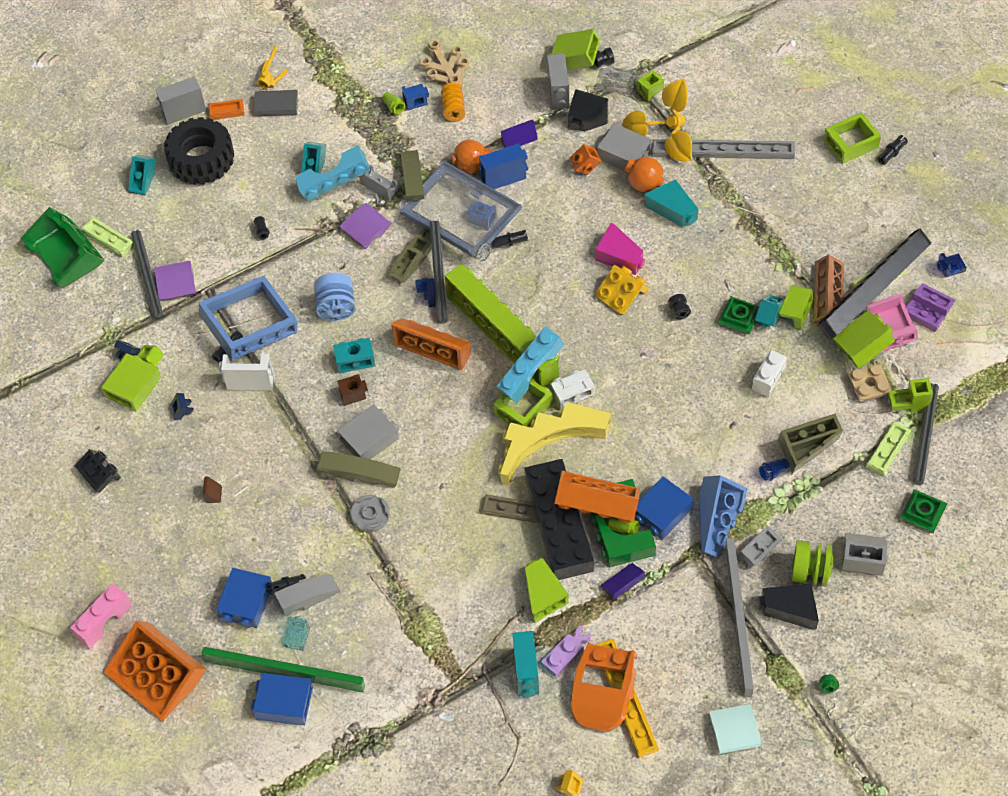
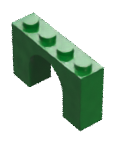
M633 479L617 482L635 487ZM591 512L590 521L592 527L596 526V539L598 544H602V558L608 562L609 568L656 556V544L651 530L621 535L613 532L606 524L607 518L597 515L598 513Z

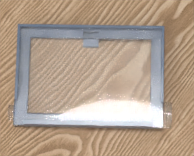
M446 161L423 183L425 199L411 201L402 199L398 205L401 215L430 231L431 221H439L441 239L480 261H485L491 253V246L489 244L522 209L521 204Z

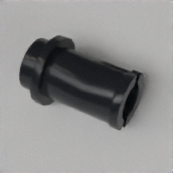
M258 216L253 221L256 228L255 235L260 240L268 238L270 231L266 227L265 218Z

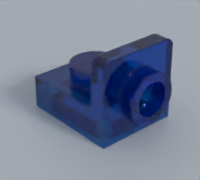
M940 253L937 261V268L943 273L945 278L966 272L967 267L959 253L948 257L944 253Z
M434 278L415 280L417 293H424V300H428L429 307H436Z

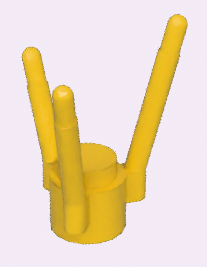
M277 45L274 46L269 60L266 59L257 80V85L263 89H268L270 86L274 87L288 72V69H285L273 80V74L268 71L278 48Z

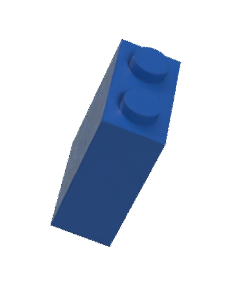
M518 143L479 156L480 179L482 183L497 189L526 179V171H528L526 160L528 156L525 149L522 150Z
M662 476L638 501L635 520L639 521V525H643L648 530H651L653 536H658L663 540L693 509L694 498Z
M232 568L216 608L218 618L225 623H238L244 628H257L270 596L266 590L273 588H266V583L272 582L271 577Z
M262 673L260 680L256 682V699H253L251 704V712L254 713L256 720L305 726L313 691L311 679Z

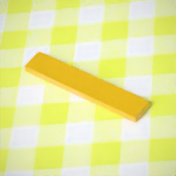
M614 639L595 644L597 646L618 649ZM603 669L610 688L622 689L625 673ZM633 689L634 696L629 702L624 723L638 758L658 752L659 748L635 689Z

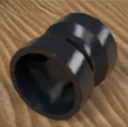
M610 47L605 48L603 51H597L594 61L597 68H601L605 64H614V54Z
M676 294L668 300V305L672 309V315L676 320L685 319L691 314V309L686 304L687 299L684 294Z

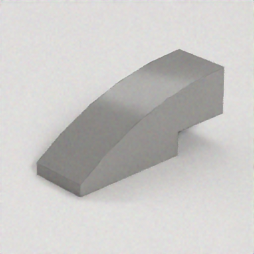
M330 574L298 582L274 594L281 610L286 616L302 607L306 610L339 593L340 589Z

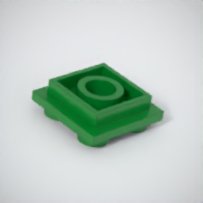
M730 296L718 320V324L750 335L756 322L755 318L759 306ZM743 312L744 315L739 316L736 313Z
M914 489L900 519L934 533L948 503ZM926 507L929 512L924 513L919 508Z

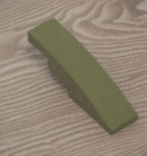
M418 150L401 152L407 201L425 199Z
M423 228L420 234L415 235L410 245L404 247L388 276L403 283L407 281L432 250L430 231Z
M326 451L321 452L317 470L352 482L358 479L373 485L378 482L393 488L397 485L401 470L399 467L383 462Z

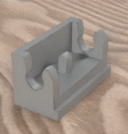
M369 165L370 171L361 175L362 185L389 201L400 190L398 182L396 180H393V182L374 172V167Z
M767 525L740 551L737 560L739 562L745 560L748 564L746 567L751 569L782 539Z

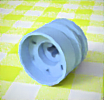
M328 273L320 276L315 281L316 312L319 317L328 321L344 320L354 313L353 282L348 275Z

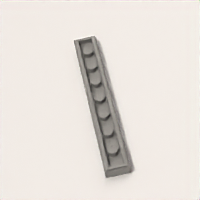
M653 139L652 157H670L665 149L667 139ZM692 140V158L795 159V142Z
M731 538L726 539L725 552L744 697H751L754 689L735 540Z

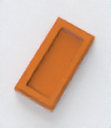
M243 99L208 104L209 117L213 120L245 116Z

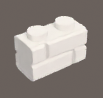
M769 350L753 378L752 390L763 396L770 397L786 368L787 357Z
M584 369L582 371H573L565 378H556L550 383V391L559 409L565 407L566 402L574 404L595 395V386Z

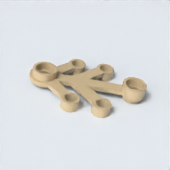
M432 40L428 44V51L430 55L437 57L440 64L431 62L428 57H423L420 60L423 69L429 68L427 78L431 81L436 80L446 84L456 82L463 86L462 75L465 69L469 67V60L467 58H460L458 61L459 68L454 74L452 71L458 58L462 56V48L454 46L452 48V56L449 62H447L442 53L441 43L437 40ZM437 71L446 73L447 76L439 75Z

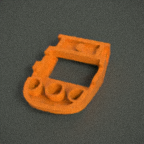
M591 643L587 644L576 668L571 701L573 717L580 726L599 731H611L622 724L628 712L629 702L634 696V680L636 679L634 659H637V654L634 650L626 651L592 645ZM585 667L625 673L622 689L582 683Z

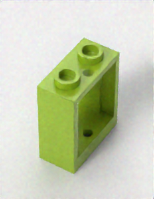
M862 113L825 128L824 141L842 164L879 148L881 139L880 132L875 130L870 120ZM859 127L867 136V139L848 147L839 135Z
M531 378L528 390L541 398L525 417L507 405L511 399L503 394L493 404L494 415L509 425L514 423L531 427L532 420L537 418L538 412L544 413L553 404V394L547 387H542Z

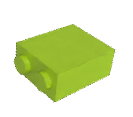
M594 29L559 34L554 43L552 54L565 53L567 70L593 66L601 40Z
M870 310L854 320L833 338L838 348L858 369L895 342L892 333H894L892 328L887 323L884 325L882 318L877 313L874 315Z
M126 353L101 388L106 398L137 412L162 377L156 364L152 362L147 363L137 355L132 356Z

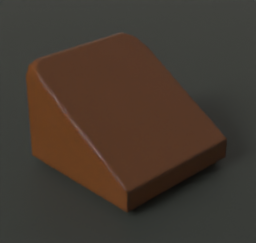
M205 476L203 484V496L206 503H220L222 496V485L208 476Z

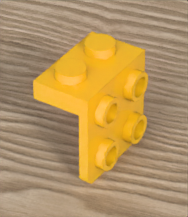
M614 265L596 291L595 296L623 315L638 293L641 291L646 294L650 287L645 285L647 281L637 275L636 278L632 276V271L627 267L622 266L620 268Z

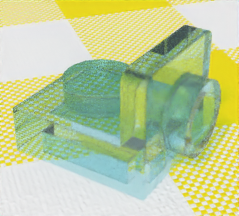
M300 616L288 617V628L283 646L304 651L310 631L309 623Z

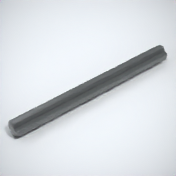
M436 220L430 222L436 314L438 323H446L447 312L440 223Z
M132 231L131 235L153 316L155 319L162 318L164 314L141 231Z
M930 383L933 392L932 401L924 408L913 483L923 485L925 481L939 390L938 384Z

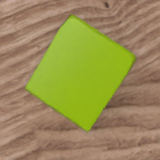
M144 345L137 356L147 363L152 362L157 365L164 354L156 345Z

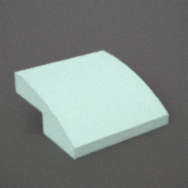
M750 704L709 711V718L720 754L761 746L758 727Z

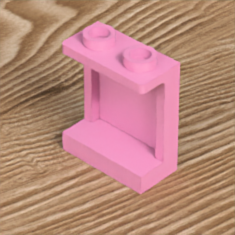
M902 294L892 295L879 302H872L866 307V311L870 310L874 315L877 313L882 318L883 324L887 323L894 331L892 336L895 342L883 351L918 340L916 326L911 321Z

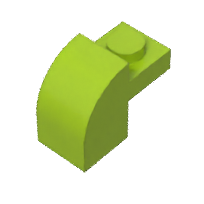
M929 378L909 380L908 389L889 391L888 397L892 411L910 409V413L928 406L933 397Z

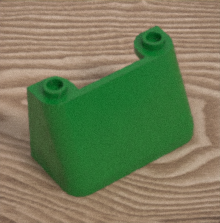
M48 207L21 237L25 243L24 247L31 253L33 251L38 253L53 271L51 281L58 287L69 285L99 267L105 261L78 226L68 216L51 207Z

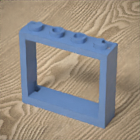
M265 276L255 278L250 282L238 285L231 290L221 292L214 297L199 302L200 317L231 361L297 333L298 320ZM263 291L283 320L236 341H232L212 312Z

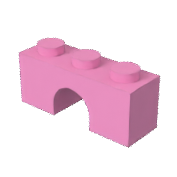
M112 583L70 629L78 641L91 649L104 635L102 629L106 621L112 616L119 619L131 607L132 603L128 595Z

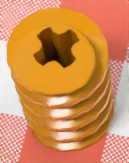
M451 82L444 85L441 89L443 115L448 121L458 122L466 114L462 86L459 83Z

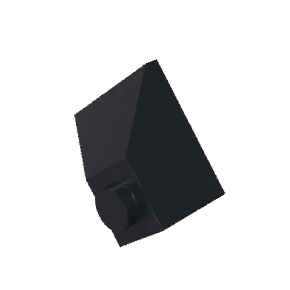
M575 89L568 113V127L585 132L606 125L608 123L609 99Z

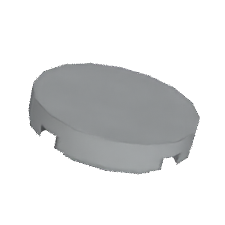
M365 495L354 502L350 515L351 521L357 529L370 533L382 529L388 523L390 512L389 506L383 498L376 497V495Z

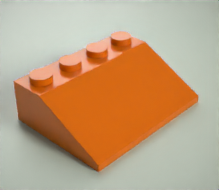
M136 621L103 673L161 721H164L196 687L207 669L151 623Z

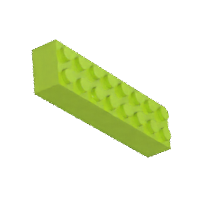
M460 264L444 275L447 298L515 364L536 338L533 330L529 326L526 327L522 323L521 318L516 314L514 315L508 305L498 299L495 292L486 288L485 283L481 279L478 280L470 268ZM558 355L553 359L545 361L533 374L532 378L542 387L550 386V383L559 378Z

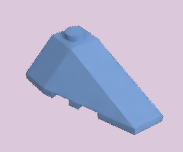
M721 475L703 477L700 491L702 552L715 558H719L726 544V539H728L727 534L730 528H734L736 524L735 518L744 508L747 488Z

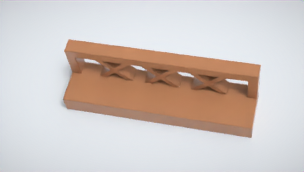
M830 254L815 261V324H818L844 298V263Z

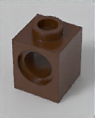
M359 374L337 380L344 406L366 399L365 392L368 391L365 380L361 381Z

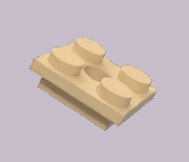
M881 364L848 372L859 402L886 396L889 391H892ZM871 382L874 386L869 387L865 383Z

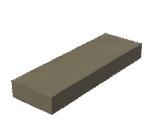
M485 495L482 514L538 523L532 502Z

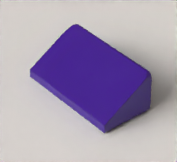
M533 119L501 131V143L504 148L518 143L520 146L538 140Z
M631 563L604 582L601 588L614 601L645 578V572Z

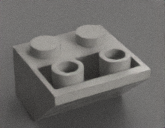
M845 533L842 570L883 576L887 556L886 538Z

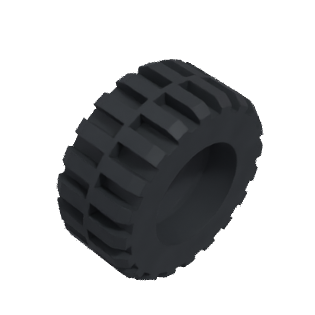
M198 117V119L190 118L188 119L189 121L180 122L179 126H174L171 129L172 132L168 133L164 142V152L170 171L176 178L196 185V183L204 185L206 182L212 183L215 182V179L222 178L224 172L227 173L234 162V149L226 127L222 126L218 121L214 122L213 119H204V117ZM199 146L212 147L209 152L203 155H187L190 150Z

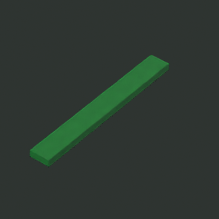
M203 647L201 653L204 661L207 663L259 673L311 679L312 683L363 693L365 689L364 679L360 676L209 647Z

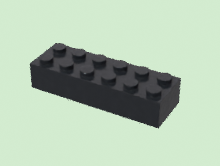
M563 459L524 467L525 482L531 502L533 503L551 570L558 580L594 572V559L578 509L572 507L564 509L555 504L561 473L566 471Z

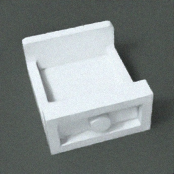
M223 354V360L219 362V372L222 373V382L226 384L227 390L272 391L274 372L269 354H261L260 364H233L229 362L228 355Z

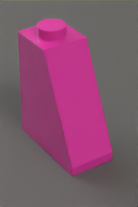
M610 223L596 248L595 260L612 267L614 265L620 268L625 266L632 271L631 274L636 275L645 263L643 250L615 224Z

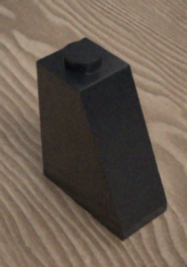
M812 583L762 588V594L758 596L759 608H763L764 616L812 630L817 629L819 619Z

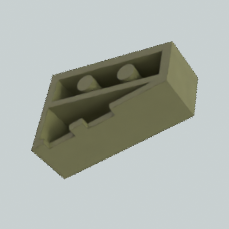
M836 413L780 432L778 442L792 474L839 440L843 429Z

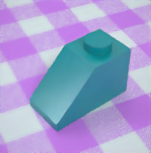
M310 141L304 143L301 173L309 169L316 173H321L325 162L326 144Z
M145 155L132 156L129 192L144 195L147 193L155 175L156 157Z
M770 294L761 300L755 318L759 325L768 328L774 326L780 317L779 312L785 299Z

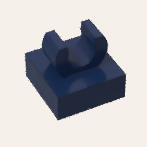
M116 340L114 345L115 348L120 349L116 352V358L121 359L124 353L125 355L126 353L138 355L140 352V348L125 341Z
M176 393L170 403L174 420H182L184 414L190 415L194 410L193 407H187L192 401L191 399H185L184 393Z

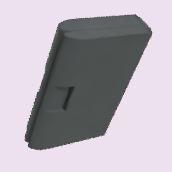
M298 90L255 91V117L298 114Z

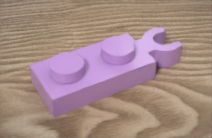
M582 626L576 629L574 637L568 634L541 661V665L556 678L584 650L582 644L590 641V633L584 637L580 635L583 632Z

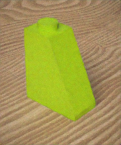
M543 558L533 560L527 564L525 576L532 620L536 623L569 603V594Z

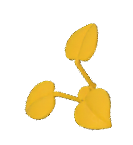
M680 79L668 84L662 91V101L665 106L670 107V111L673 113L667 117V120L646 122L647 117L644 112L633 111L624 118L622 127L646 136L648 133L647 125L667 124L670 128H675L671 132V138H668L665 142V149L671 158L685 162L692 161V140L687 132L678 131L686 123L685 116L679 114V112L685 109L688 101L685 79Z

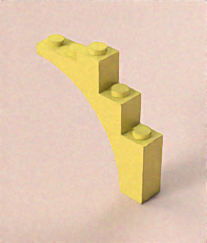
M566 402L564 409H560L558 417L538 412L537 418L532 420L531 427L510 423L509 428L504 430L502 440L505 441L506 450L504 453V464L501 463L498 470L501 483L508 485L520 464L534 451L546 444L571 437L606 439L611 424V413Z

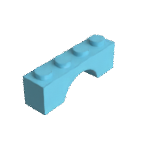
M357 145L343 152L339 164L330 172L316 173L309 169L295 176L300 193L309 201L370 171V167L365 153Z
M545 326L497 385L499 390L517 404L529 389V383L535 371L545 361L553 359L565 345L560 336Z

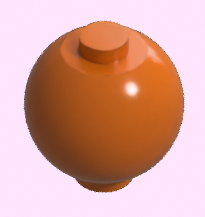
M464 140L455 147L453 154H451V163L468 175H475L480 172L479 156L491 153L490 148H484L476 140Z
M640 157L637 160L631 158L624 169L628 173L629 183L639 192L648 193L656 187H660L665 180L662 178L664 173L661 164L651 157Z

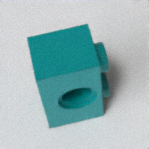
M360 338L355 341L341 342L333 345L339 374L376 366L370 338Z

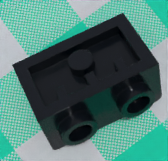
M89 449L75 464V467L91 487L100 493L112 479L119 480L121 477L117 473L118 469L106 460L107 456L102 451Z

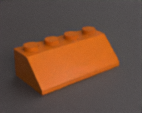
M404 318L391 324L394 346L451 367L463 370L472 353L470 342L463 338L459 339L451 336L447 332H440L430 326H423L413 320Z
M562 471L555 504L564 509L576 508L582 513H598L597 515L603 518L611 516L621 522H634L640 488Z

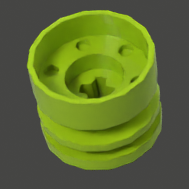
M797 540L791 582L805 584L809 575L812 576V584L814 586L817 584L818 577H821V587H826L833 567L832 545L826 544L825 553H822V543H818L816 550L811 551L810 541Z

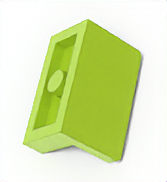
M791 285L780 309L779 315L793 319L794 328L802 330L813 304L812 289Z

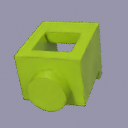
M654 70L637 80V92L647 101H650L651 97L664 89V78Z

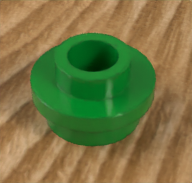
M823 675L819 679L818 688L822 692L833 693L839 688V681L834 675Z

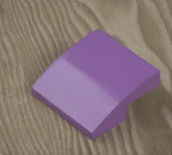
M365 203L356 209L339 227L367 249L377 236L381 237L392 223L369 204Z
M191 261L155 267L160 301L197 295Z
M922 283L913 294V298L906 306L911 320L936 332L955 303V299Z

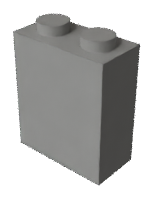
M565 53L547 55L548 83L552 110L569 108V81Z
M195 76L156 90L157 97L155 101L158 108H161L158 109L161 119L165 118L167 125L206 111L201 88Z
M614 123L611 129H607L603 140L598 142L596 151L601 161L624 170L631 158L637 160L640 157L648 156L651 151L652 139Z
M374 404L337 429L339 440L351 454L367 459H372L399 439L398 426L395 422H390L387 419L386 413L381 408L378 409Z

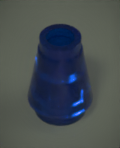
M785 458L764 462L759 467L760 476L765 481H772L789 469V462Z

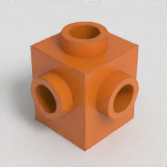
M585 144L570 157L573 169L578 173L586 175L591 173L602 162L596 149Z

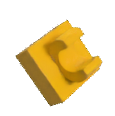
M566 770L565 775L559 776L562 785L556 786V789L567 796H579L583 779L573 770Z

